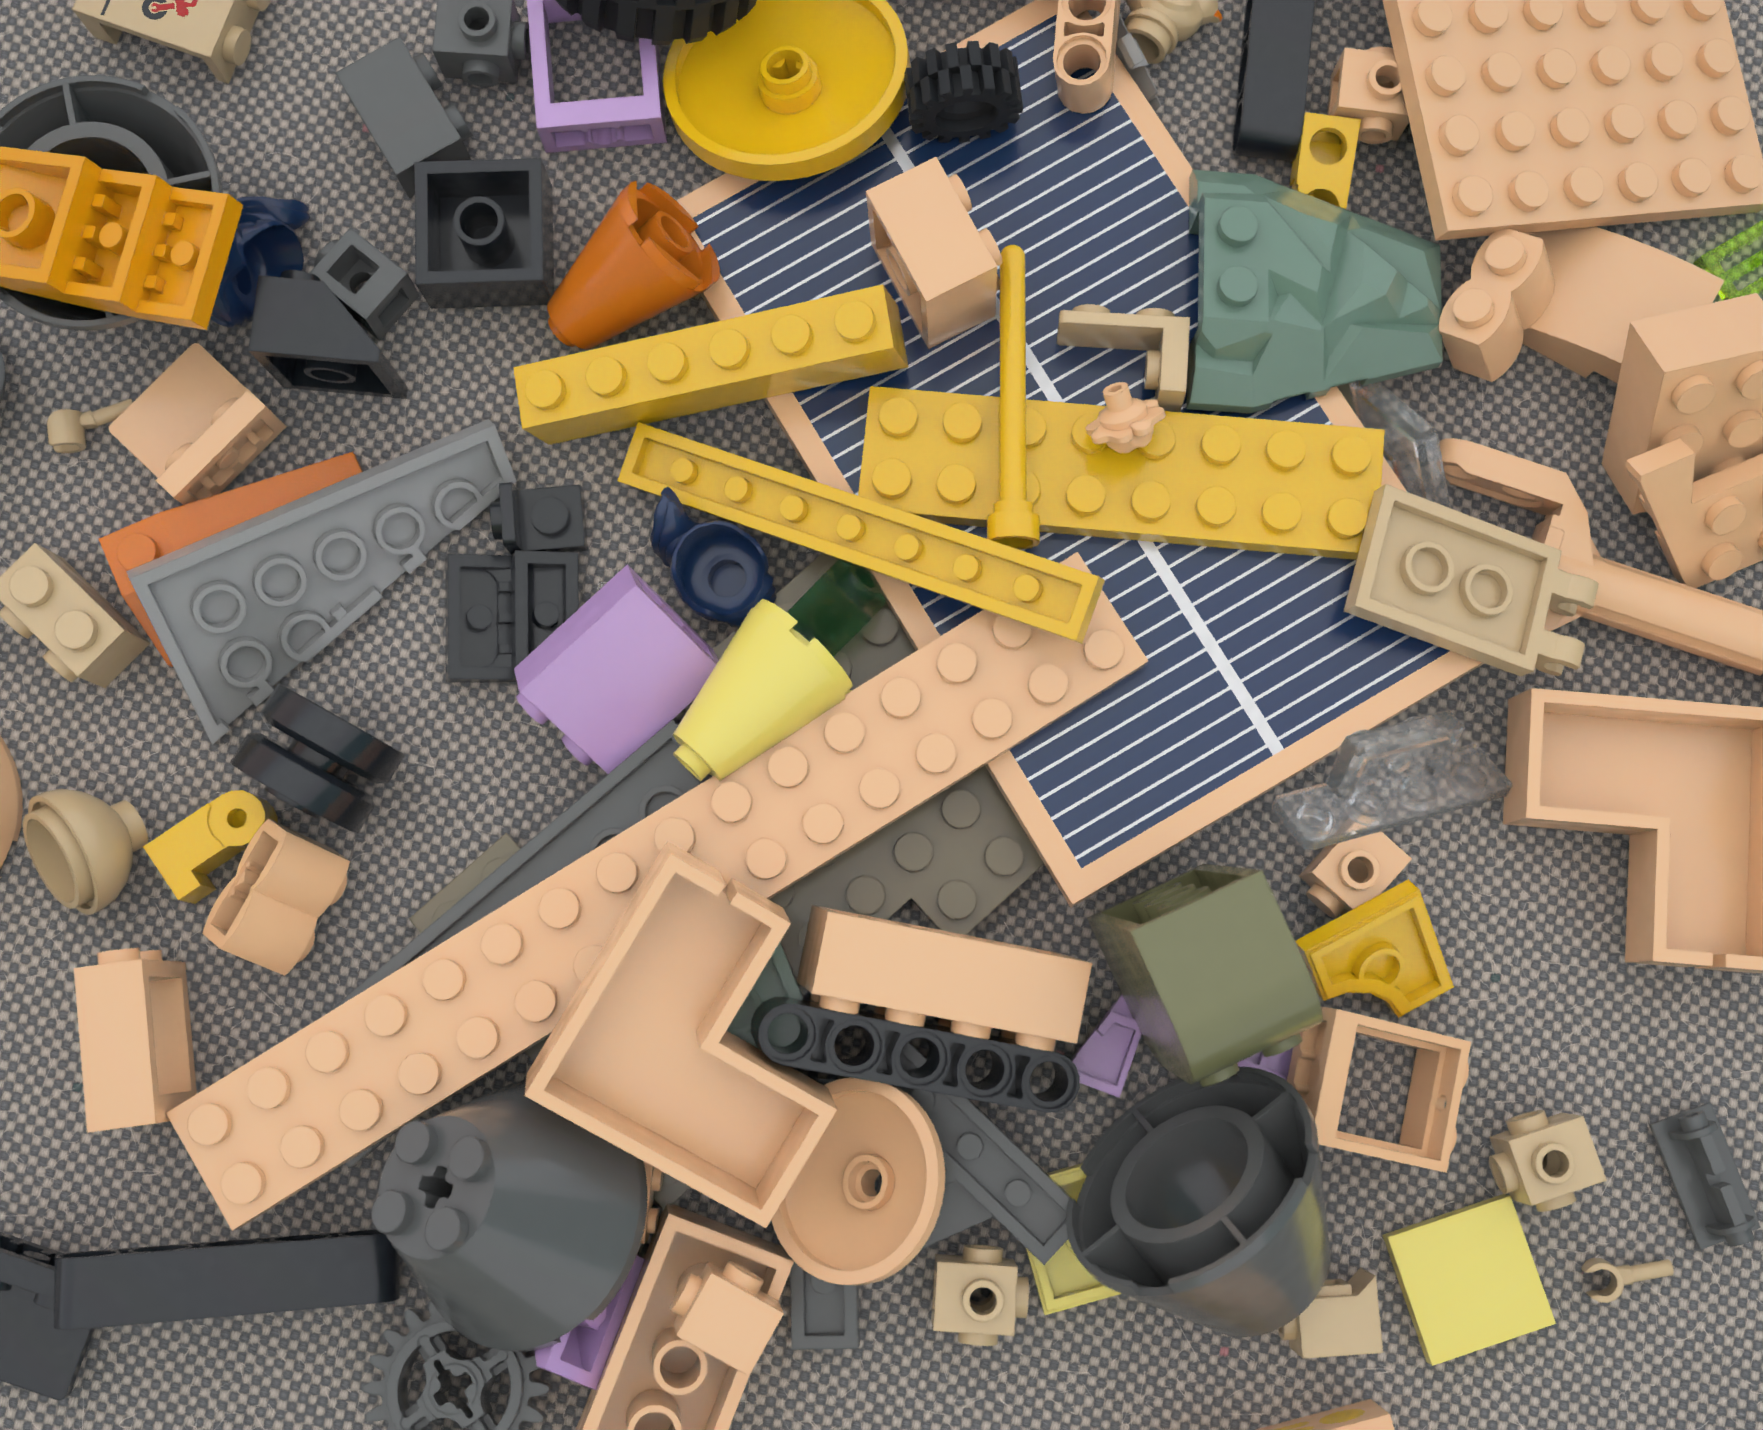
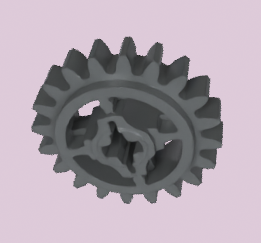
M431 1301L429 1303L430 1318L428 1320L415 1309H407L404 1312L406 1324L410 1330L407 1335L394 1329H386L383 1332L386 1341L394 1349L392 1355L381 1354L370 1355L368 1361L377 1369L382 1370L384 1377L382 1380L372 1381L363 1385L362 1391L371 1395H379L382 1398L380 1406L373 1408L364 1415L365 1421L376 1422L386 1420L388 1423L387 1430H423L434 1421L442 1418L456 1421L462 1428H467L468 1430H524L523 1423L525 1421L530 1423L546 1421L547 1415L540 1408L532 1405V1398L552 1392L553 1386L533 1379V1373L542 1369L537 1367L535 1356L529 1357L527 1351H504L494 1348L482 1356H477L470 1360L460 1356L454 1349L450 1350L442 1338L443 1335L456 1332V1330L444 1320ZM419 1354H421L425 1361L423 1367L426 1373V1385L416 1403L409 1407L407 1397L408 1379L414 1362ZM508 1369L511 1383L510 1397L505 1413L497 1424L491 1415L493 1409L490 1404V1391L495 1380L502 1372ZM450 1372L455 1377L466 1375L471 1377L472 1384L465 1390L466 1397L469 1400L467 1405L462 1400L449 1402L446 1399L444 1393L452 1386L451 1380L448 1377Z

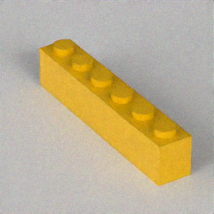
M882 284L513 367L522 429L548 445L635 427L638 422L649 424L908 367L898 305Z

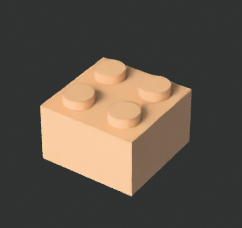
M934 157L866 191L871 245L928 349L996 316V291L1000 290L997 266L1003 263L1002 256L989 230L984 228L978 231L968 214L972 210L971 200L957 174L947 177L937 157Z

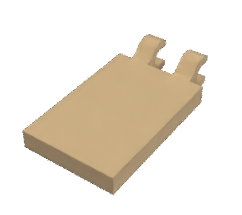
M1385 484L1375 490L1344 612L1520 677L1534 672L1535 668L1550 675L1560 676L1564 666L1575 670L1580 668L1585 643L1573 637L1556 634L1544 629L1548 609L1572 617L1576 615L1578 605L1587 609L1593 608L1599 583L1590 578L1558 569L1562 550Z

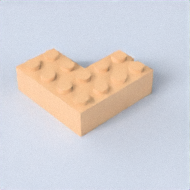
M1531 688L1508 699L1503 824L1629 835L1625 962L1744 973H1763V707Z
M667 841L527 1072L524 1096L767 1228L837 1112V1107L826 1086L790 1066L772 1061L762 1050L726 1031L791 922L784 908L732 878L726 888L723 889L725 884L719 870Z

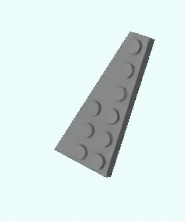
M487 419L126 571L212 745L230 730L228 725L252 704L257 707L274 691L273 686L299 663H308L383 598L381 592L406 571L409 574L427 560L425 554L453 530L460 531L487 508L491 502H494L500 496L499 483L513 482L514 484L517 482L495 424Z

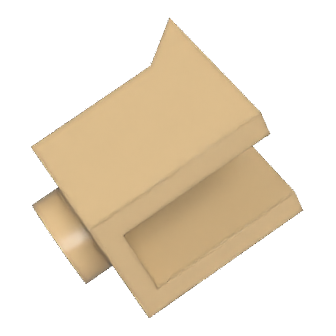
M1360 1267L1348 1282L1341 1278L1326 1279L1313 1302L1298 1317L1278 1329L1281 1340H1289L1290 1348L1303 1359L1383 1353L1376 1275Z

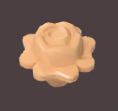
M1126 382L1113 383L1104 388L1102 392L1107 406L1099 412L1096 420L1086 426L1087 434L1091 436L1092 442L1094 444L1106 443L1110 449L1118 453H1130L1133 449L1145 447L1151 442L1154 425L1166 416L1164 409L1159 407L1156 399L1141 400L1132 398Z

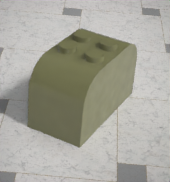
M1202 864L1087 917L1128 1009L1153 1055L1164 1068L1189 1084L1199 1081L1202 1087L1224 1081L1240 1070L1238 1062L1261 1051L1264 1057L1283 1053L1302 1042L1300 1033L1322 1022V1009L1316 988L1262 870Z

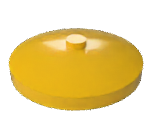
M757 0L756 5L741 20L736 19V24L718 35L709 31L702 41L688 44L685 43L684 39H674L664 66L663 89L666 104L677 133L685 145L701 160L725 173L746 179L760 181L794 180L824 173L839 167L863 153L879 140L892 125L905 102L906 68H911L902 23L886 0Z

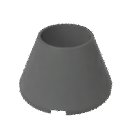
M80 75L62 78L27 91L0 110L1 147L83 156L102 169L157 175L172 187L223 193L217 161L210 145L199 128L178 105L175 106L165 98L149 91L145 85L135 81L104 75ZM0 287V299L12 309L34 321L56 328L96 331L117 328L145 320Z
M1239 1067L1240 1070L1237 1072V1075L1206 1087H1202L1199 1081L1189 1084L1181 1078L1149 1094L1120 1116L1096 1142L1080 1167L1087 1177L1080 1190L1077 1202L1074 1199L1068 1200L1066 1227L1071 1248L1077 1259L1093 1278L1106 1287L1219 1333L1233 1337H1254L1272 1332L1288 1324L1313 1302L1327 1278L1331 1254L1318 1133L1313 1114L1301 1095L1285 1079L1262 1069Z

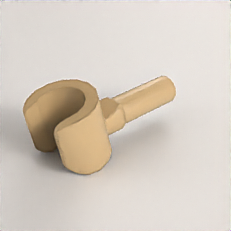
M132 398L84 413L70 409L54 411L47 420L49 444L53 446L55 452L62 454L85 450V430L98 428L100 425L114 421L133 403Z
M1591 1258L1586 1260L1581 1268L1585 1273L1596 1272L1601 1269L1609 1271L1611 1276L1610 1283L1605 1289L1586 1292L1592 1299L1602 1303L1615 1301L1622 1294L1625 1285L1672 1276L1674 1274L1673 1265L1669 1259L1632 1266L1622 1265L1615 1267L1609 1261L1602 1258Z

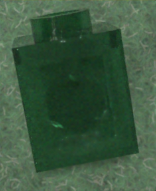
M839 559L787 613L798 621L793 627L794 630L799 632L809 642L815 637L834 657L876 615L887 601L880 593V586L877 580L869 571Z

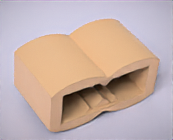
M1507 228L1492 233L1481 245L1472 263L1471 279L1458 287L1450 296L1439 319V333L1442 335V341L1453 369L1493 382L1501 377L1514 363L1522 347L1523 331L1541 317L1548 307L1554 292L1555 280L1542 238Z
M268 818L248 844L240 860L236 876L223 889L213 905L202 934L219 949L285 976L297 962L302 961L311 951L315 940L314 930L317 919L330 905L336 903L342 896L347 885V871L350 861L332 848Z

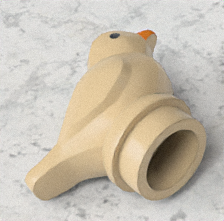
M1125 0L1131 13L1126 17L1124 24L1132 37L1136 38L1149 64L1162 62L1165 56L1176 48L1177 42L1189 39L1198 31L1201 25L1219 23L1223 18L1218 10V0Z

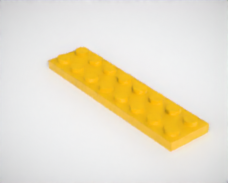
M870 386L858 496L938 523L987 527V516L994 513V503L1000 501V397ZM1026 399V501L1033 503V513L1038 514L1040 517V532L1357 560L1375 490L1381 487L1384 429L1165 411L1166 416L1154 425V432L1150 443L1145 447L1133 449L1130 453H1118L1110 449L1106 443L1094 444L1091 436L1086 431V426L1096 420L1099 412L1106 406Z

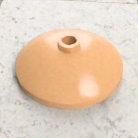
M848 1077L824 1085L831 1093L837 1107V1112L774 1214L771 1222L787 1254L807 1273L829 1283L858 1286L879 1282L892 1276L910 1263L923 1248L935 1227L941 1210L945 1190V1163L936 1129L928 1114L911 1095L895 1085ZM881 1174L882 1185L877 1194L875 1191V1181Z

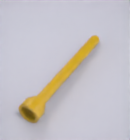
M1008 245L1001 251L1003 263L1000 265V501L994 503V513L987 516V539L1021 550L1039 545L1040 517L1038 514L1033 513V503L1026 501L1025 253L1017 245Z

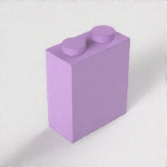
M627 564L514 668L520 692L516 699L535 721L543 725L546 721L550 720L565 734L561 738L562 742L578 761L586 766L594 761L609 774L696 698L719 660L714 650Z

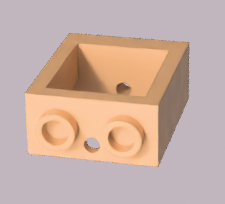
M129 948L97 953L98 965L74 968L87 1133L168 1122L170 1120L166 1112L197 1094L186 964L182 961L163 960L162 950L140 951V948Z
M1321 1007L1322 1022L1300 1033L1302 1042L1293 1047L1287 1082L1297 1090L1313 1114L1319 1145L1447 1173L1450 1154L1455 1147L1457 1139L1456 1122L1462 1089L1469 1075L1468 1057L1471 1042L1344 1010ZM1356 1034L1417 1048L1399 1144L1337 1130Z

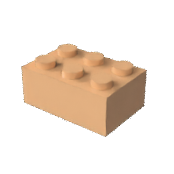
M1757 293L1630 322L1601 464L1632 515L1646 511L1638 496L1641 494L1639 487L1629 476L1626 469V460L1680 438L1695 452L1693 482L1763 453V300Z

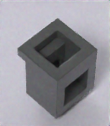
M351 228L339 240H332L321 249L316 257L314 268L310 272L318 276L352 317L368 329L370 334L379 341L420 296L406 271ZM363 281H367L362 286V288L355 294V289L358 286V284Z

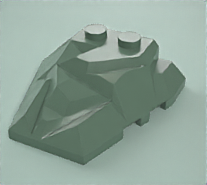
M1192 170L1189 177V234L1199 235L1198 329L1188 348L1186 409L1254 413L1269 409L1273 401L1305 394L1306 400L1326 395L1331 387L1360 381L1362 386L1435 369L1443 362L1442 335L1439 332V319L1442 312L1441 251L1439 244L1255 174Z

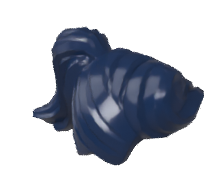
M263 196L240 197L236 199L243 204V209L210 319L227 328L251 322L253 319L258 275L281 277V272L285 270H303L304 257L301 241L294 231L311 218L308 213L309 207L303 202Z
M670 487L662 490L661 500L655 508L650 541L654 553L662 559L664 565L670 568L672 582L682 601L696 614L705 619L728 623L731 627L735 628L741 626L750 609L754 608L762 599L774 603L777 597L775 594L776 588L772 584L774 577L768 573V557L757 540L732 523L705 521L699 524L694 522L686 514L676 493Z

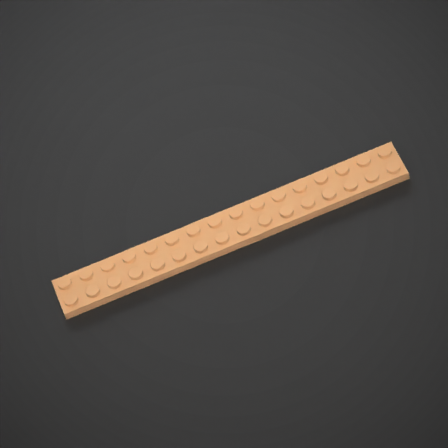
M1078 552L1060 562V564L1092 574ZM1101 590L1082 644L982 610L847 693L842 702L721 781L712 776L166 1112V1115L232 1231L239 1229L401 1129L405 1124L422 1116L549 1037L667 841L719 870L725 884L723 889L726 888L732 878L763 897L771 899L1146 666L1148 659L1103 590Z

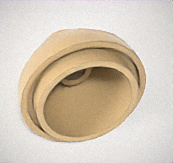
M55 789L38 794L31 798L28 805V814L23 819V833L26 846L42 881L62 905L69 909L76 908L86 915L99 912L116 900L128 881L133 864V852L148 844V834L144 822L130 802L123 800L109 806L103 800L82 791Z

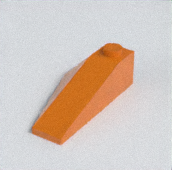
M354 452L159 512L98 539L123 599L168 666L173 667L126 571L363 472Z

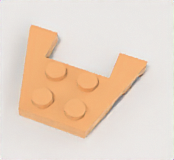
M1679 438L1626 460V469L1629 476L1639 487L1641 492L1638 495L1644 510L1654 521L1657 528L1654 531L1674 577L1682 584L1698 588L1712 581L1725 579L1736 571L1763 561V453L1693 482L1695 452Z

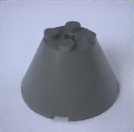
M526 1079L506 1085L423 1122L411 1121L405 1124L396 1136L395 1147L390 1153L382 1171L378 1197L373 1204L371 1212L375 1228L381 1233L386 1234L434 1307L452 1328L467 1339L482 1346L516 1352L534 1351L560 1343L559 1337L573 1330L585 1319L594 1320L604 1311L620 1290L634 1264L641 1244L647 1213V1180L644 1162L524 1096Z

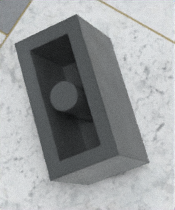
M401 37L394 39L335 72L349 99L409 198L415 196L414 162L471 160L463 141L472 137L466 122L454 103L444 108L442 107L433 92L442 86L434 69L423 52L412 57Z

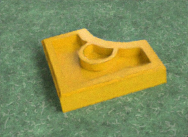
M1409 879L1295 940L1317 994L1323 1001L1345 993H1370L1382 999L1399 1018L1454 988L1420 889Z

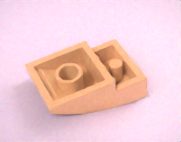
M1598 227L1529 232L1526 234L1542 238L1544 241L1555 286L1552 299L1544 313L1534 324L1523 331L1522 344L1584 378L1595 371L1618 384L1631 321L1713 303L1725 280L1660 249Z

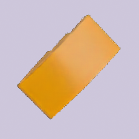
M0 146V287L86 308L207 330L243 204L226 193L172 187L157 175L102 169L83 156Z

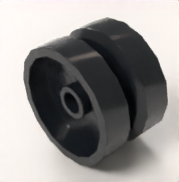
M278 683L263 707L262 713L270 725L292 737V742L287 747L261 733H248L230 763L264 784V789L298 810L317 819L321 816L351 832L359 833L375 804L367 792L344 779L345 774L349 769L376 784L389 783L405 754Z

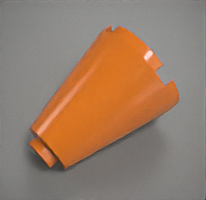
M637 181L630 182L620 192L547 303V310L550 316L548 324L557 339L569 347L577 346L581 349L589 350L705 292L715 284L720 277V266L717 256L710 243L701 250L692 237L691 233L699 226L691 215L673 197L656 185L647 182L642 188L637 189Z

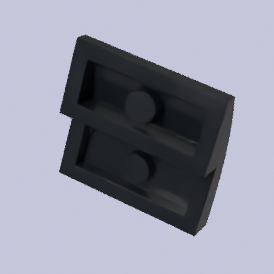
M515 550L512 556L447 554L445 558L446 682H517L514 668L579 609L578 552Z

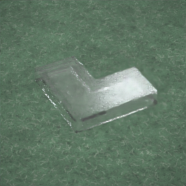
M1360 381L1350 383L1355 414L1364 428L1385 430L1383 455L1392 462L1393 471L1406 491L1451 508L1437 429L1380 382L1362 386Z

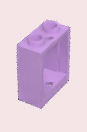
M527 0L536 127L545 152L552 153L666 143L659 45H652L651 39L639 38L644 95L555 103L549 23L582 20L581 15L575 13L571 16L556 0Z

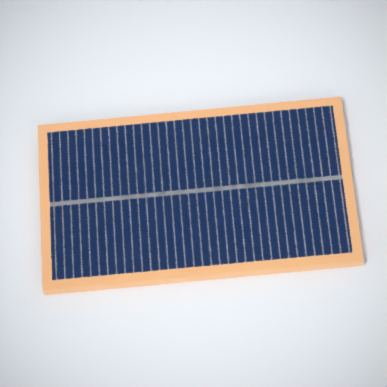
M1034 0L957 43V48H966L968 41H979L980 48H984L989 42L999 45V51L1008 48L1012 51V57L1016 56L1023 113H1019L1020 119L1015 124L1008 123L1009 129L1002 133L990 130L991 137L981 140L978 135L970 136V142L959 143V137H953L949 143L939 142L938 136L927 140L922 138V132L916 134L912 130L906 96L898 116L879 140L863 153L839 167L810 177L783 181H760L725 173L676 200L699 226L691 235L700 249L703 250L710 243L719 262L720 277L718 281L708 290L701 293L716 321L882 284L898 305L908 361L907 368L764 398L813 481L858 495L870 386L1000 397V290L996 291V316L928 349L871 245L866 191L934 157H937L947 177L957 174L963 182L972 204V210L968 214L976 229L980 231L987 228L992 234L1000 253L1008 245H1017L1025 253L1026 399L1107 406L1102 391L1107 386L1117 382H1126L1128 384L1132 398L1141 400L1155 399V390L1144 389L1146 350L1058 345L1057 330L1059 313L1062 310L1072 311L1074 307L1085 304L1104 306L1110 310V313L1136 314L1138 311L1147 308L1166 309L1173 312L1175 317H1190V345L1198 329L1199 235L1189 234V177L1193 169L1117 54L1112 94L1102 108L1092 113L1081 114L1072 112L1063 105L1058 96L1053 63L1058 0ZM1084 11L1076 17L1081 20L1093 19L1088 11ZM1081 68L1074 71L1070 76L1080 80L1087 79L1097 71L1091 68ZM1000 265L997 266V274H998L999 279H1000ZM1337 386L1331 387L1326 395L1306 400L1305 394L1273 401L1269 409L1254 413L1186 409V387V394L1180 411L1183 413L1364 428ZM1383 456L1381 487L1387 484L1406 491ZM944 524L987 539V527ZM1040 532L1039 545L1021 550L1057 563L1078 552L1090 572L1105 580L1102 588L1103 592L1148 659V663L985 766L1069 906L1072 908L1485 663L1344 612L1357 561L1354 559ZM867 569L916 651L984 610Z

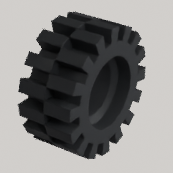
M968 41L966 48H957L956 42L945 44L946 51L940 53L936 48L930 49L925 52L926 59L916 57L911 61L912 68H906L905 87L910 125H912V130L916 134L922 132V138L927 140L938 136L939 142L949 143L953 137H959V143L970 142V136L978 135L982 140L991 137L990 130L1002 133L1009 129L1008 123L1015 124L1020 119L1019 113H1023L1016 56L1012 57V51L1008 48L999 51V45L989 42L984 48H980L979 41Z

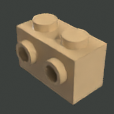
M34 543L0 576V601L5 605L0 610V617L26 639H29L34 634L49 648L43 655L44 660L57 673L70 682H74L79 677L106 688L150 644L64 558L37 543Z

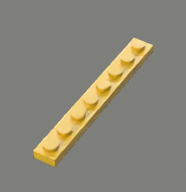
M640 422L637 423L617 480L627 486L661 497V492L664 488L670 487L676 493L682 505L1081 644L1083 643L1105 582L1099 576Z

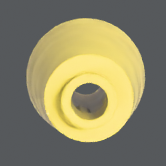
M762 599L754 608L750 609L673 733V737L680 745L673 755L700 781L708 774L715 776L721 781L845 699V695L852 691L850 688L853 684L850 678L830 652L815 637L809 642L804 636L794 630L793 627L798 621L786 611L765 599Z

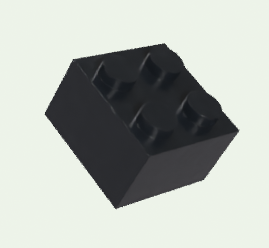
M542 158L414 162L415 284L431 309L547 305L554 294L553 191Z

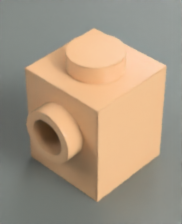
M1364 815L1348 820L1299 877L1311 887L1306 892L1307 897L1320 910L1336 919L1339 914L1343 915L1382 894L1412 858Z
M708 1261L699 1277L690 1272L679 1287L670 1306V1310L678 1314L674 1320L677 1337L747 1376H750L784 1313L778 1300L760 1291L764 1280L732 1261H728L724 1270Z

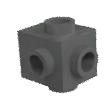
M437 0L432 51L444 78L463 79L465 82L479 87H493L498 85L499 82L517 83L519 60H528L530 35L529 23L521 21L514 0Z

